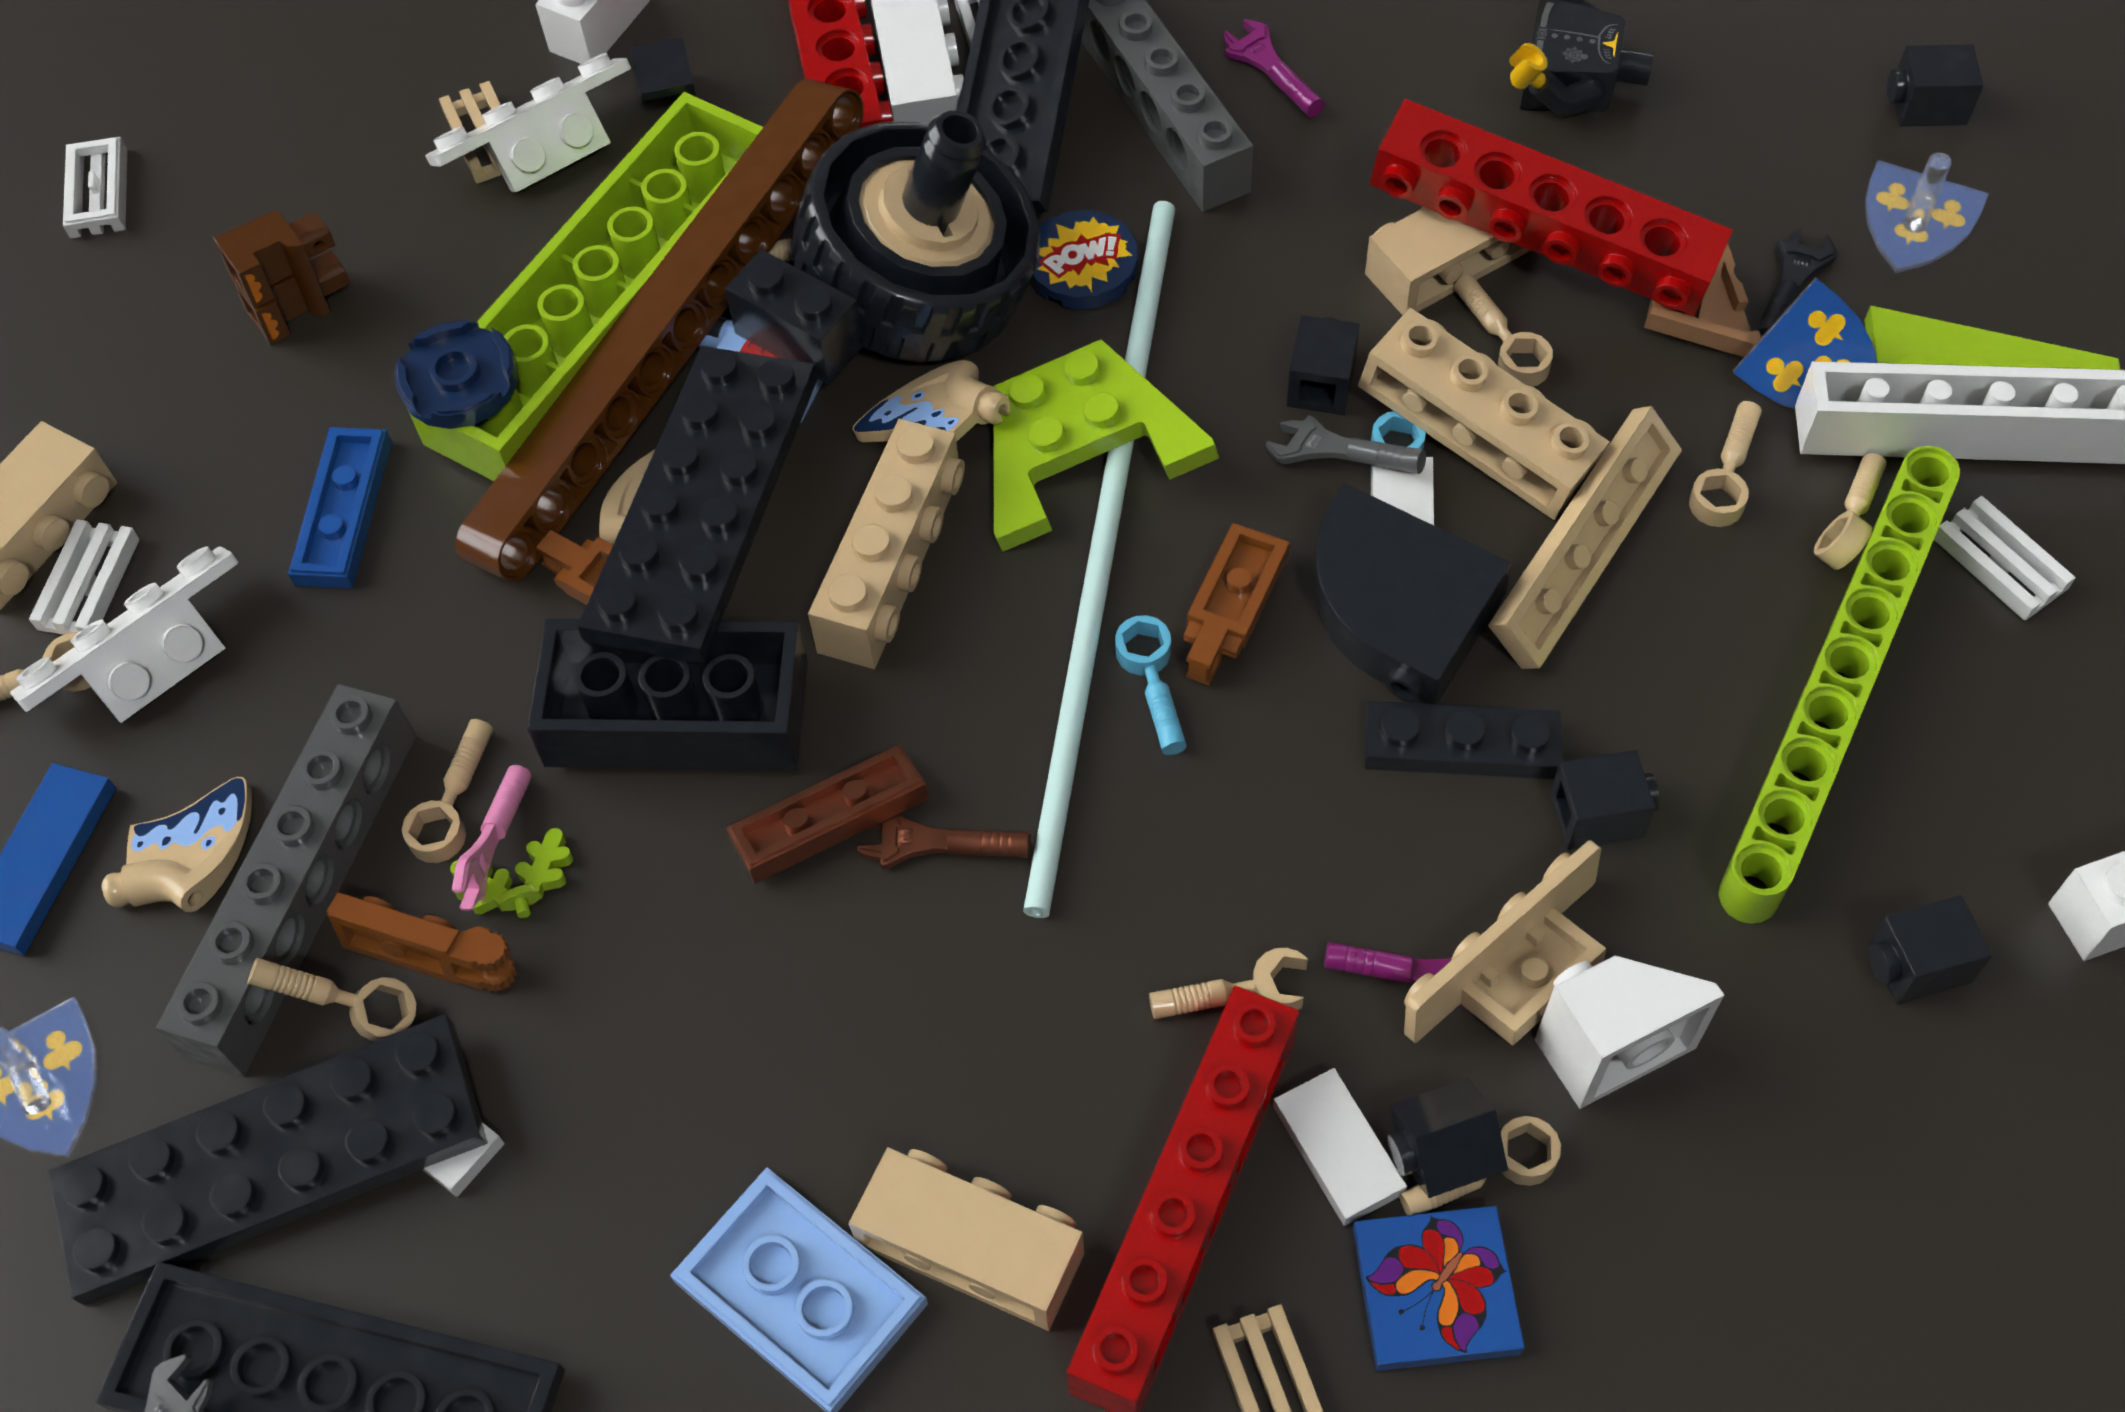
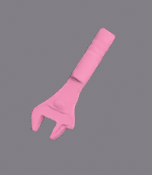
M509 766L481 825L482 833L480 837L457 861L452 891L455 893H465L459 907L461 910L471 911L478 901L483 902L486 895L488 872L499 840L505 838L532 779L530 771L523 766Z

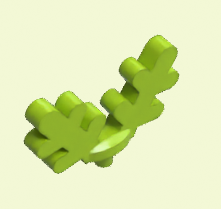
M552 828L547 831L542 844L538 841H531L527 844L526 850L534 861L532 866L527 862H519L515 866V872L524 885L510 889L513 879L505 868L498 869L492 879L493 868L490 865L486 895L483 902H477L473 909L474 913L480 915L498 907L502 912L516 910L519 918H527L531 914L529 906L542 899L544 891L563 887L566 884V878L560 868L569 866L573 862V856L570 849L565 846L566 839L562 830ZM458 860L454 861L450 866L453 877ZM455 893L456 897L462 901L465 893Z

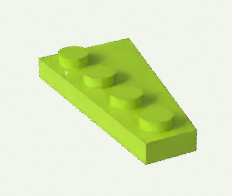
M1871 305L1864 320L1866 332L1874 346L1877 363L2121 370L2119 359L2115 357Z

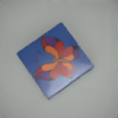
M1497 1206L1354 1221L1353 1235L1376 1371L1522 1355L1525 1347Z

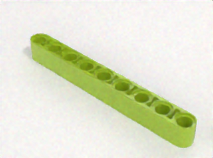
M1929 445L1911 450L1904 458L1886 497L1871 536L1865 546L1720 883L1718 896L1721 906L1728 915L1737 921L1754 924L1762 923L1771 918L1793 881L1960 477L1958 461L1951 453L1942 448ZM1836 672L1844 673L1850 678L1843 677ZM1814 721L1822 722L1829 726L1830 729L1822 728L1815 724ZM1794 771L1802 773L1803 775L1808 777L1810 781L1800 780L1797 777H1795L1791 772ZM1767 823L1778 824L1785 828L1789 834L1777 833ZM1744 876L1760 879L1768 889L1752 886L1745 880Z

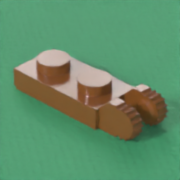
M337 892L326 911L344 949L456 985L463 984L478 990L487 989L488 993L490 991H494L495 994L497 991L504 992V989L507 987L511 988V983L515 982L514 977L517 976L516 966L510 958L507 940H504L503 935L499 936L496 931L491 933L490 929L476 926L459 933L455 926L440 917L425 915L421 919L397 911L388 902L373 896H366L361 900Z

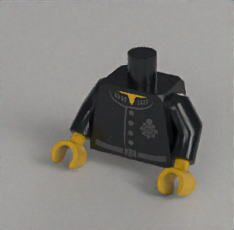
M1539 0L1532 43H1524L1509 58L1510 65L1515 67L1510 72V80L1515 88L1523 89L1520 110L1553 111L1562 118L1583 112H1604L1610 108L1615 82L1648 85L1654 52L1622 48L1626 21L1621 15L1601 11L1585 0Z

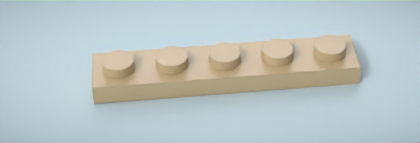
M1652 406L1635 408L1631 411L1488 625L1521 669H1535L1542 666L1682 451Z

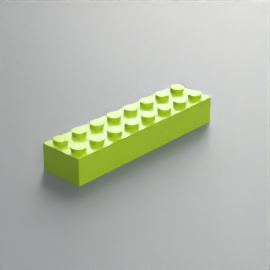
M683 92L477 321L482 329H488L493 332L492 327L502 333L514 352L518 366V383L511 399L494 416L473 426L447 429L429 426L410 414L423 445L495 481L763 127Z

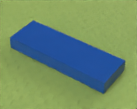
M329 427L288 572L294 586L354 587L392 445L387 429Z
M54 763L49 767L0 853L1 950L25 956L117 789L109 778Z

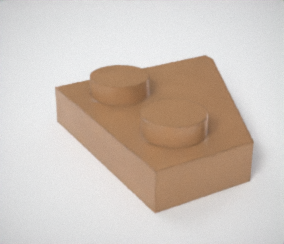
M1727 243L1712 281L1694 316L1679 310L1665 308L1651 299L1644 328L1746 358L1760 343L1762 338L1759 331H1751L1744 310L1749 301L1743 284L1735 276L1734 267L1736 264L1729 244Z

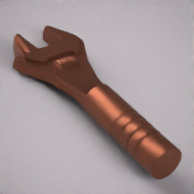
M897 814L869 828H882V845L857 847L858 855L868 860L881 862L882 870L890 869L911 857L933 853L1029 858L1031 833L931 828L912 822Z

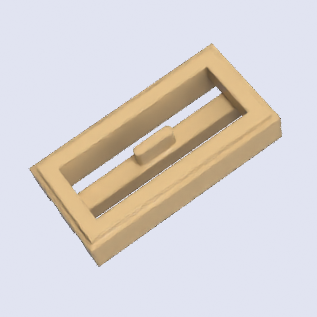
M490 81L479 84L482 92L472 95L469 88L459 91L460 100L452 102L449 95L439 98L451 130L463 126L459 117L465 114H469L475 129L486 124L479 109L488 107L491 110L501 105ZM486 144L483 146L492 164L482 167L474 150L463 155L476 184L502 175Z
M1281 1304L1268 1308L1267 1313L1255 1317L1254 1314L1240 1318L1239 1323L1227 1326V1323L1213 1328L1212 1335L1241 1412H1260L1234 1344L1245 1339L1251 1350L1273 1411L1292 1412L1262 1336V1333L1271 1330L1303 1412H1323Z

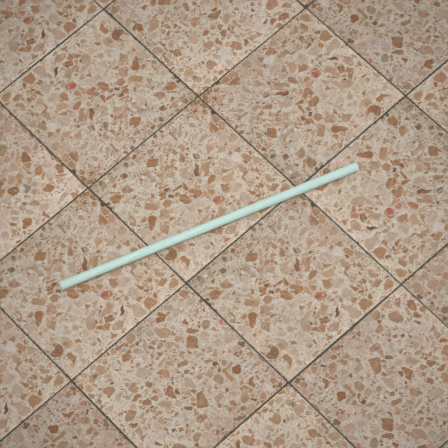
M1158 201L1153 206L1125 361L1144 378L1146 377L1175 214L1174 205L1167 201ZM1134 440L1108 451L1023 909L1026 915L1034 918H1046L1050 914Z

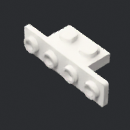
M607 53L593 57L578 66L581 73L580 76L565 84L562 83L560 77L553 78L530 90L534 99L515 109L512 101L484 113L482 117L486 124L467 133L464 127L460 126L440 135L433 140L437 149L426 154L425 157L430 166L441 167L486 144L510 191L518 192L611 143L586 92L630 70L631 66L627 58H614L610 60Z
M208 546L196 550L177 565L180 574L161 587L156 583H151L131 595L124 603L128 610L108 624L102 619L95 621L79 631L70 641L74 648L55 661L45 657L27 667L16 678L20 685L13 689L10 694L27 712L81 675L115 718L122 723L225 649V646L188 599L239 563L232 552L221 546L213 551Z

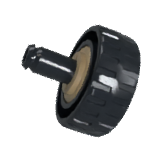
M947 111L935 116L929 124L891 121L859 128L842 136L840 140L833 143L822 154L821 159L817 161L810 174L793 227L791 252L794 267L857 300L864 342L863 347L887 357L912 362H940L967 356L987 346L993 338L1001 334L1007 327L1027 290L1040 252L1039 241L1041 235L1036 211L1027 191L1016 175L997 156L985 148L986 138L982 126L968 113Z

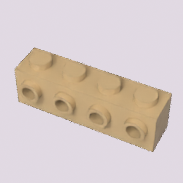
M1411 307L1370 351L1358 387L1553 520L1558 517L1578 492L1610 442L1598 434L1588 423L1574 418L1547 400L1539 390L1525 385L1498 367L1490 357L1476 352L1449 334L1438 322L1425 318Z
M898 419L808 612L818 654L875 669L886 643L892 641L897 631L900 611L908 593L913 592L917 586L921 574L922 561L929 545L934 543L939 536L944 512L952 495H956L961 486L965 463L964 460L958 459L955 433Z

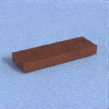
M898 744L726 827L733 846L756 884L930 799V795L925 781L902 746Z

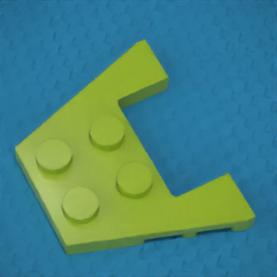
M1100 339L994 386L997 391L1006 394L1010 401L1009 415L1000 414L1003 421L1000 424L994 425L995 537L1002 552L1053 531L1034 489V485L1038 481L1142 436L1150 438L1169 480L1219 459L1212 437Z

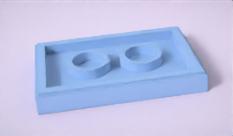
M767 1167L670 1275L675 1284L825 1412H838L928 1305L927 1299L922 1293Z

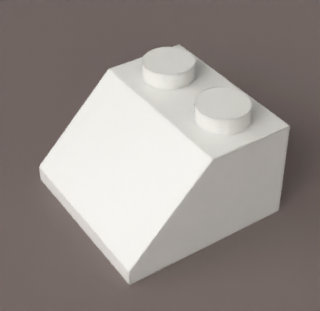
M1613 956L1595 966H1592L1589 961H1583L1565 970L1553 982L1554 988L1535 1037V1042L1579 1109L1696 1049L1724 994L1714 982L1619 956Z

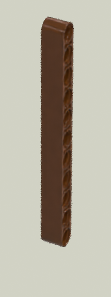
M809 78L801 80L794 86L463 521L455 541L456 552L461 560L508 581H518L525 578L532 571L541 558L540 552L536 550V546L550 530L558 534L561 532L728 307L724 288L761 249L769 252L795 217L810 174L817 161L821 159L822 154L833 143L840 140L842 136L860 128L864 115V104L862 97L857 91Z

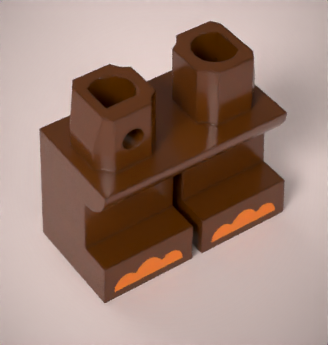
M278 209L213 238L245 311L270 346L290 336L291 334L286 323L309 311L317 316L330 314L325 296L350 284L345 269L332 250L310 260V258L336 246L330 230L315 211L288 224Z

